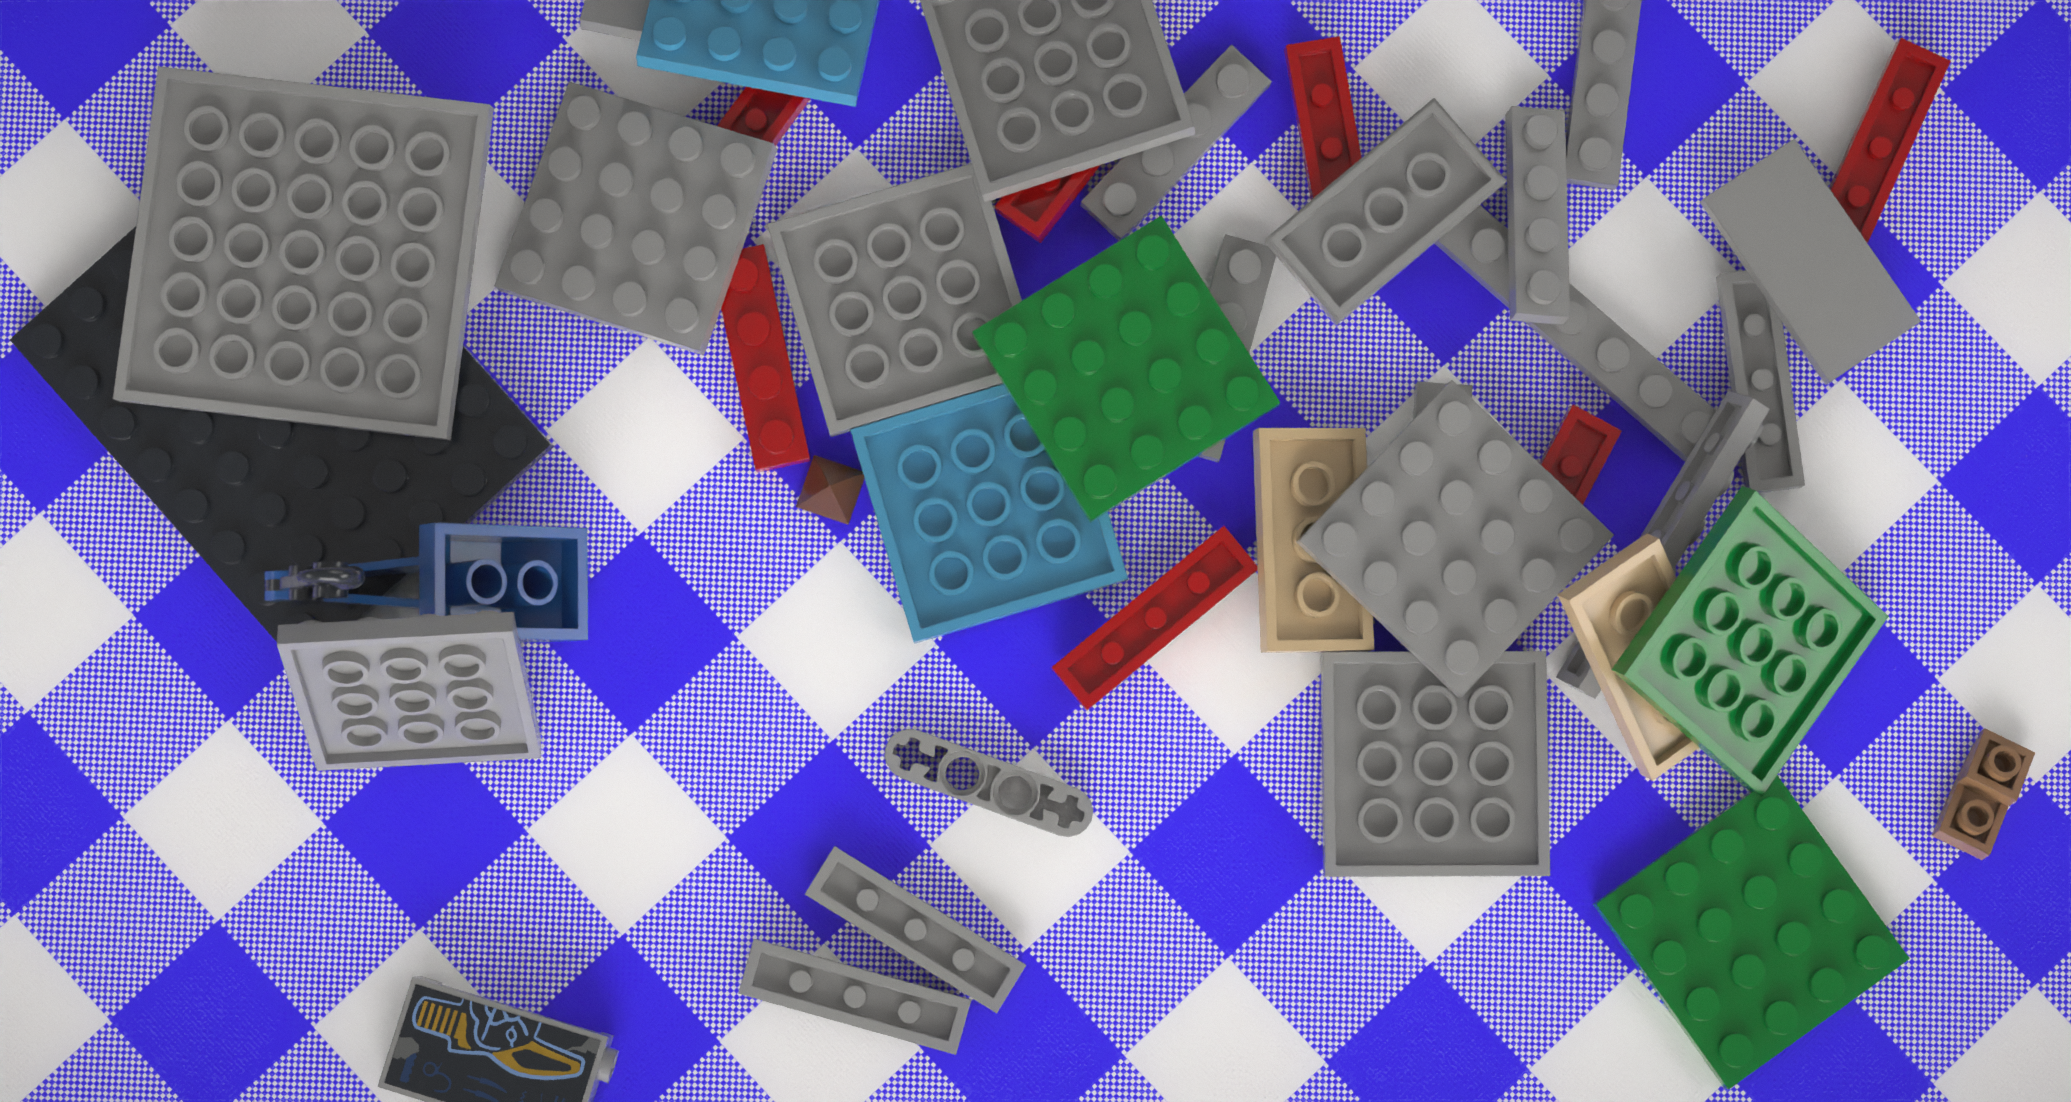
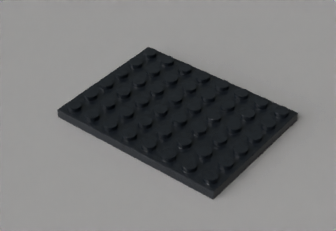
M136 226L10 339L22 355L276 642L278 625L299 624L309 620L320 622L358 621L365 618L377 606L322 601H265V571L289 570L291 565H313V562H348V564L418 557L419 525L428 523L469 524L554 447L464 344L451 441L114 400L113 393ZM413 573L365 577V581L361 586L349 589L348 594L388 597Z

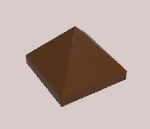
M814 455L796 508L849 525L865 480L863 471Z

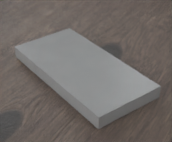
M1433 98L1271 233L1264 242L1337 326L1506 183V180L1439 102Z
M1795 138L1700 201L1704 210L1825 385L1921 322Z

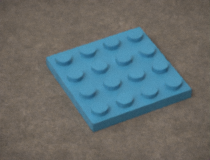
M650 0L636 54L637 66L856 107L880 0Z
M1003 384L850 429L914 644L1128 580L1108 512L1091 523L1089 522Z

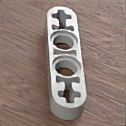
M905 729L898 731L886 744L884 756L887 766L893 774L906 781L1057 836L1068 838L1077 836L1085 831L1092 821L1093 807L1091 800L1083 791L1068 784L919 730ZM910 739H916L920 742L919 751L935 758V747L947 749L948 752L938 765L937 781L933 782L925 779V776L931 769L928 766L913 763L910 771L900 768L901 758L894 754L896 746H907ZM961 757L974 761L979 770V778L976 784L966 790L955 789L949 784L946 777L949 764ZM1021 777L1030 785L1032 791L1031 799L1023 808L1010 809L1000 801L999 787L1007 778ZM1040 785L1053 788V791L1047 798L1048 800L1064 803L1068 796L1078 799L1076 808L1084 812L1082 821H1072L1068 828H1062L1057 825L1059 815L1043 809V820L1030 817V814L1039 802Z

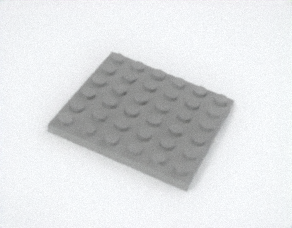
M158 66L113 399L120 402L451 441L494 108L490 104Z

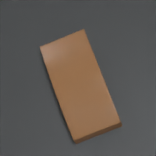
M1986 728L1981 730L1952 786L1931 836L1980 860L1988 857L1991 854L2008 807L2018 800L2035 752Z

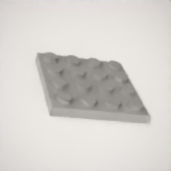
M920 0L984 202L1196 134L1195 125L1152 0Z
M569 81L494 286L500 292L704 356L778 149L774 143Z
M972 163L767 224L831 437L851 432L850 429L1003 384L974 339L972 331L1022 300L991 200L984 202Z
M1451 380L1296 543L1459 698L1474 685L1614 534L1463 389Z
M481 611L475 614L449 616L423 614L412 618L394 619L366 617L358 621L340 622L309 620L299 624L278 625L277 647L317 771L541 758V734L513 612Z
M1505 651L1474 685L1459 698L1411 652L1321 653L1323 877L1550 876L1546 651Z

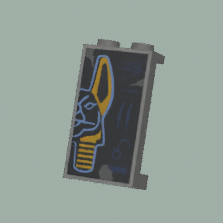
M415 976L411 979L377 1087L424 1102H593L599 1082L609 1083L617 1062L619 1050L610 1048L614 1035L605 1032H595L442 985L443 982Z

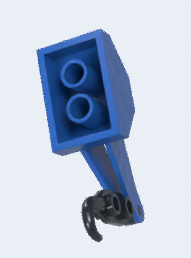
M461 523L419 525L418 557L348 564V562H313V565H291L289 570L265 571L264 600L322 601L419 609V616L423 614L439 616L467 615L481 611L513 612L520 643L588 640V528ZM419 572V599L348 594L349 589L361 586L365 581V577Z

